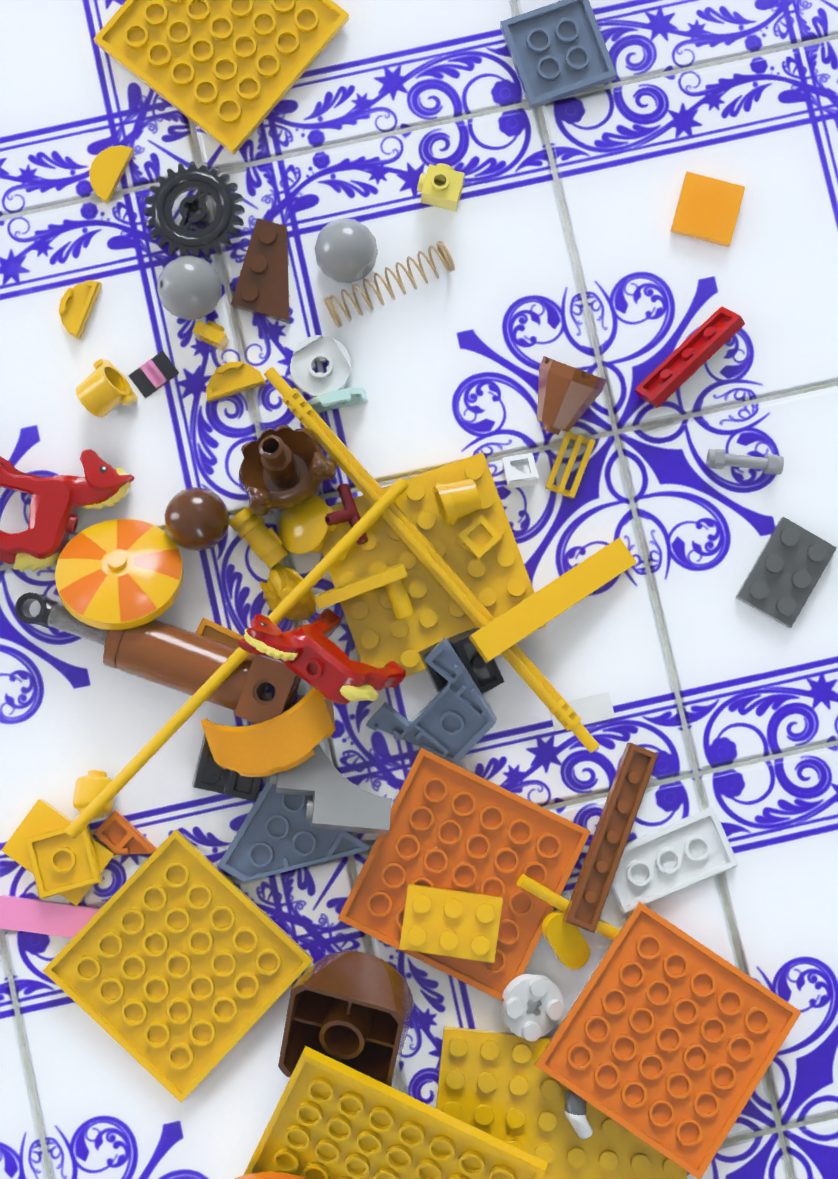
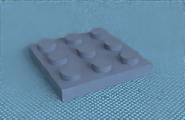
M561 0L500 21L501 32L530 109L616 80L617 73L589 0Z

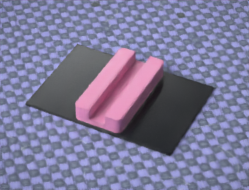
M162 350L128 376L146 399L180 373Z

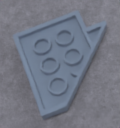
M270 776L223 855L218 867L239 880L248 882L367 851L371 845L347 831L310 828L311 819H305L307 800H313V797L275 793L276 784H270Z

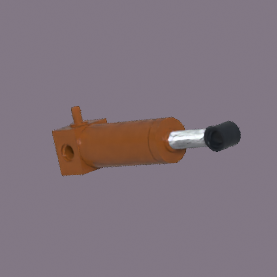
M25 593L18 598L15 604L16 615L24 623L36 624L46 628L54 627L104 645V665L191 696L237 649L156 619L142 626L125 630L95 628L79 621L65 607L58 605L57 601L51 600L43 594ZM37 600L41 609L39 614L33 617L29 609L30 605ZM250 653L206 701L235 711V716L246 719L254 725L270 720L289 710L291 704L294 703L302 678L291 671L281 660L266 655ZM269 683L275 687V696L271 700L265 695V688Z

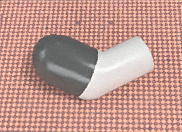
M568 1089L564 1094L566 1102L565 1116L579 1138L587 1139L593 1133V1128L586 1119L587 1101Z

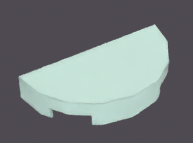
M346 388L321 394L307 402L317 413L364 403L368 399L365 389Z

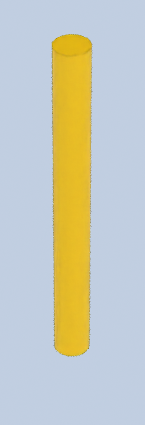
M524 874L520 876L517 886L560 911L566 912L569 900ZM599 919L595 931L613 941L620 930Z

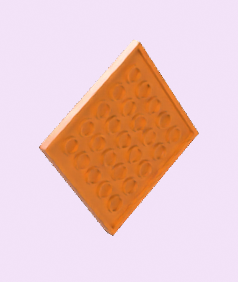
M420 748L391 808L389 832L386 835L378 834L338 916V920L494 998L504 1001L502 995L505 988L513 979L524 973L542 935L543 920L555 908L517 886L518 879L524 874L561 895L591 831ZM408 884L502 897L503 904L494 963L399 949Z
M638 902L536 1061L535 1066L694 1177L701 1179L802 1012L653 910Z

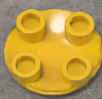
M313 495L310 499L297 506L284 510L279 522V537L284 542L283 546L294 554L319 552L324 545L323 540L329 529V525L325 522V516L328 513H332L333 509L322 498Z

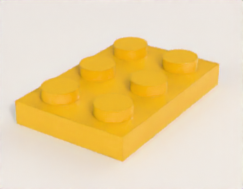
M408 884L399 949L494 963L503 898Z

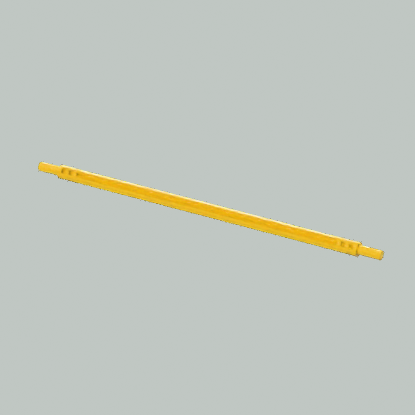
M274 367L269 368L264 373V376L282 395L284 404L304 427L313 434L317 442L337 462V465L367 500L374 505L386 492L296 388L292 389ZM393 502L381 515L477 627L482 628L493 621L495 618ZM515 644L501 653L567 731L571 730L590 753L594 752L600 744L580 722L582 720L581 717L522 649Z

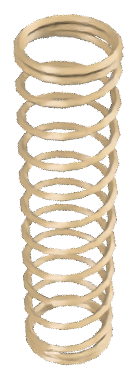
M443 241L437 242V249L429 245V258L422 251H418L417 259L419 265L412 257L407 256L408 271L403 264L396 262L397 276L390 268L385 267L384 273L387 283L380 274L374 273L376 289L368 279L363 278L365 295L359 286L353 283L352 293L354 300L345 289H341L344 307L336 296L330 294V297H324V302L335 325L340 328V326H343V323L333 303V299L337 302L348 321H352L344 293L361 317L363 316L355 288L359 291L370 310H374L365 281L372 288L383 306L385 305L376 276L382 281L392 299H396L387 270L394 277L403 294L406 295L398 265L404 270L413 287L417 290L418 287L410 268L409 259L416 266L425 283L428 284L420 254L426 259L436 278L439 279L432 258L431 248L436 252L448 273L452 272V270L455 271L454 261Z

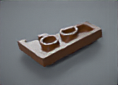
M257 218L231 305L237 309L290 324L287 226Z

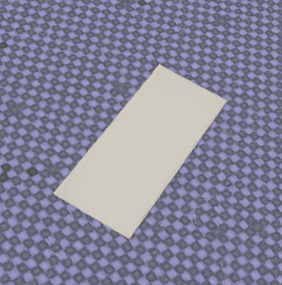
M609 692L567 701L581 717L582 720L580 722L582 725L615 717ZM551 713L554 730L565 729Z

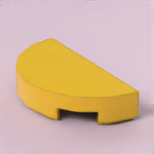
M123 145L108 147L101 151L92 161L89 171L90 185L98 198L107 205L135 152L131 147Z
M87 280L73 288L70 287L60 300L59 315L62 324L67 332L78 340L82 337L102 288L101 282Z
M240 361L228 362L218 367L210 378L209 384L206 387L207 401L210 403L266 385L267 383L261 372L253 366Z

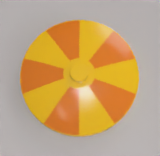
M135 519L103 521L81 531L64 547L55 569V582L58 594L68 612L87 625L105 630L131 629L158 618L176 600L181 590L184 576L181 554L172 538L157 526Z

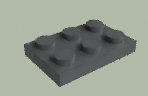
M783 516L775 526L735 597L785 627L792 628L837 547Z

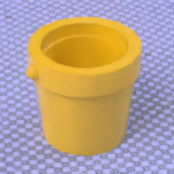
M472 479L449 484L437 483L433 487L438 510L447 525H454L457 519L482 507L478 489Z

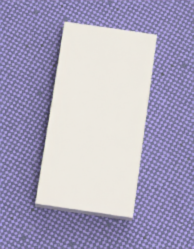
M708 807L626 843L611 885L623 915L632 912L638 902L648 905L739 865L714 807Z

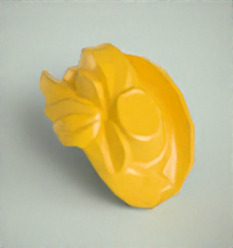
M279 563L270 570L267 583L260 581V587L264 592L263 598L267 601V605L272 611L303 580L298 572L292 568L283 567L282 563ZM310 590L285 618L295 621L309 619L316 612L313 592Z

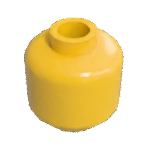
M90 770L88 775L79 777L76 780L73 807L79 811V815L112 781L110 778H107L106 772ZM115 797L95 818H104L106 813L113 810Z

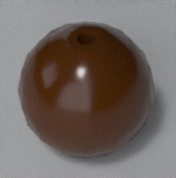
M191 487L180 491L169 501L164 514L167 533L174 543L188 550L203 551L213 548L224 538L229 527V514L226 504L219 495L209 489Z

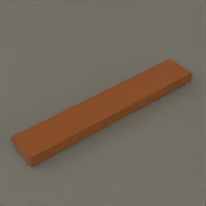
M631 742L626 744L562 921L595 933L656 763L657 753Z

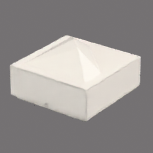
M533 453L502 458L508 489L539 484Z

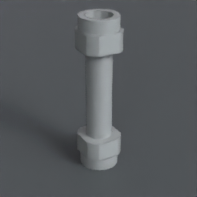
M708 449L706 467L712 469H723L724 466L764 470V474L781 475L784 467V457L774 454H768L766 457L726 454L725 449Z

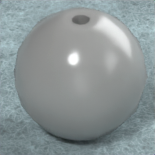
M342 218L327 224L318 234L314 247L317 265L322 272L333 280L342 283H352L365 278L374 268L378 255L375 236L368 227L355 219Z
M180 256L164 267L158 278L157 291L163 307L172 315L185 320H198L213 312L220 301L222 285L218 272L208 261L195 256Z

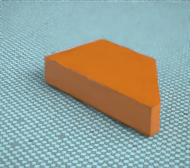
M115 810L93 833L115 855L153 854L157 849L118 810Z

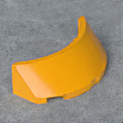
M314 687L289 710L262 723L231 727L213 723L207 718L201 720L202 728L217 765L223 769L227 768L236 771L240 776L246 777L271 776L274 773L287 771L298 766L315 754L313 748L323 738H330L336 730L332 701L326 699Z

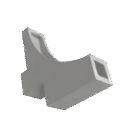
M299 695V696H298L297 703H298L305 695ZM320 744L313 748L315 754L303 763L290 770L271 775L270 784H276L275 793L313 797V800H307L305 819H311L310 828L386 835L389 832L392 798L372 794L350 782L332 765Z

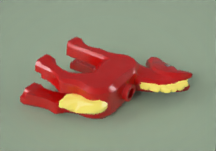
M91 449L82 451L79 458L84 468L85 477L58 475L43 478L34 474H26L16 469L11 462L0 456V487L33 495L30 505L28 530L13 534L0 530V561L14 564L13 569H19L20 572L30 568L32 572L52 566L66 546L69 534H74L79 521V516L75 515L77 508L102 510L104 506L113 507L114 503L120 502V498L126 497L127 490L131 487L130 483L134 481L135 477L132 474L123 473L122 467L114 469Z
M329 608L324 609L312 624L302 625L294 630L284 632L270 618L257 614L250 623L251 628L245 629L244 639H241L238 644L241 649L249 653L266 655L283 661L291 671L318 690L326 699L340 705L348 704L350 701H376L379 694L375 690L381 691L383 688H396L406 677V670L394 660L388 662L383 668H376L359 661L350 660L334 642L328 639L341 623L340 617Z

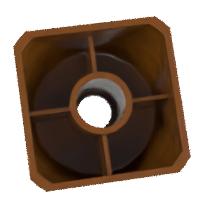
M359 951L331 953L313 964L296 982L290 992L278 1067L286 1077H291L305 1046L392 1087L414 1007L411 990L403 976L383 959Z

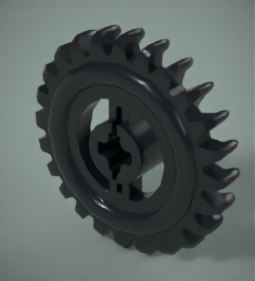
M194 161L190 162L188 169H185L183 164L180 163L176 173L168 168V178L158 176L157 180L160 186H151L149 188L155 196L145 198L146 203L152 206L144 210L145 216L152 217L146 222V227L148 229L155 228L151 232V238L156 240L161 237L158 243L159 248L164 249L169 245L168 252L172 257L178 249L180 250V256H187L191 252L192 256L199 257V253L203 252L208 260L211 258L210 249L212 248L221 255L220 243L231 247L232 243L228 235L239 237V232L233 225H244L243 219L236 215L245 213V208L236 204L243 201V196L233 193L238 190V185L236 183L227 184L230 180L229 174H223L218 177L220 174L219 167H214L209 172L206 162L199 169H197ZM198 190L196 195H188L181 201L179 211L182 220L179 225L175 224L172 216L175 200L187 191ZM209 196H211L216 203V214L214 220L206 227L210 221V212L206 202Z

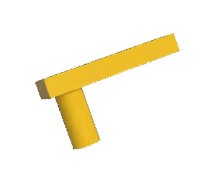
M403 563L314 595L318 610L385 586L397 619L414 614L402 578L408 577Z

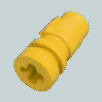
M247 506L229 521V525L235 532H240L238 536L241 539L245 538L258 558L269 569H272L289 554L283 548L282 544L284 542L272 527L268 529L264 524L265 519L262 516L258 517L250 513Z

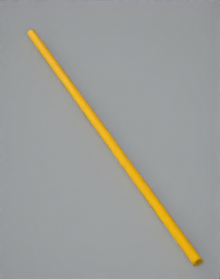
M399 478L273 610L268 618L276 626L409 487L402 478ZM238 647L65 829V832L75 839L250 653Z

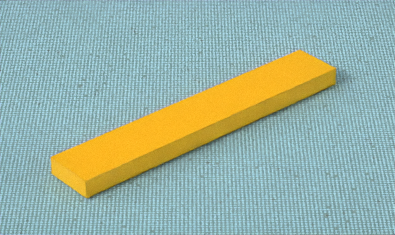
M619 537L471 634L469 639L484 661L488 663L634 566L637 562Z

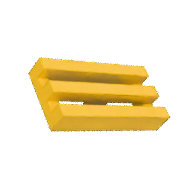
M572 431L566 432L545 489L574 499L596 440L584 438L580 434H573ZM569 440L574 441L575 444L559 486H556L553 483ZM581 444L587 447L571 489L567 490L565 486Z

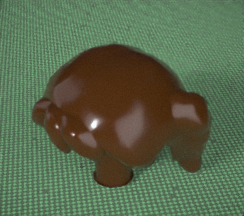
M281 425L275 430L272 428L265 429L257 441L247 442L241 447L244 459L238 474L250 498L248 511L254 515L266 516L271 509L287 510L310 499L318 491L323 481L335 478L338 465L334 459L324 456L317 440L308 429H296L293 431L288 425Z

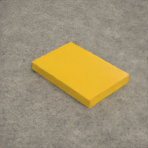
M38 799L1 851L33 874L24 838L68 826L73 821L43 799ZM92 836L102 873L115 854ZM93 885L60 895L75 906H78Z

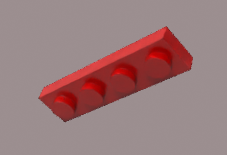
M721 306L634 389L637 395L658 408L745 325L743 318L739 314Z

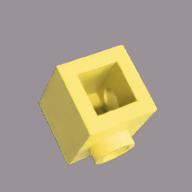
M439 163L436 166L429 164L427 174L421 173L417 191L421 192V203L457 212L464 186L465 173L455 171L453 167L447 164Z

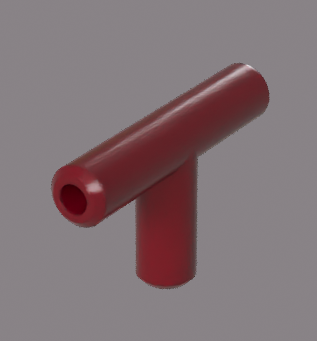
M344 483L337 487L344 510L326 514L325 522L327 525L332 526L349 521L352 528L361 517L349 484ZM366 532L356 541L358 545L368 542Z

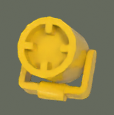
M105 359L95 362L93 366L96 370L76 387V395L80 403L91 414L101 418L106 416L120 402L124 406H130L138 400L137 395L131 389L125 376L109 360Z

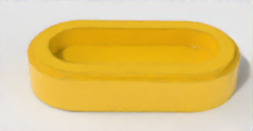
M553 911L544 918L542 933L556 957L564 966L569 969H579L589 959V945L578 927L562 921L565 915L564 912Z

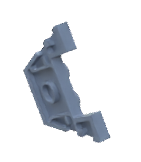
M444 637L424 660L448 681L412 721H408L385 701L370 717L366 726L375 731L380 729L394 735V739L398 741L403 739L419 746V750L423 748L451 763L457 764L494 726L497 717L450 642Z

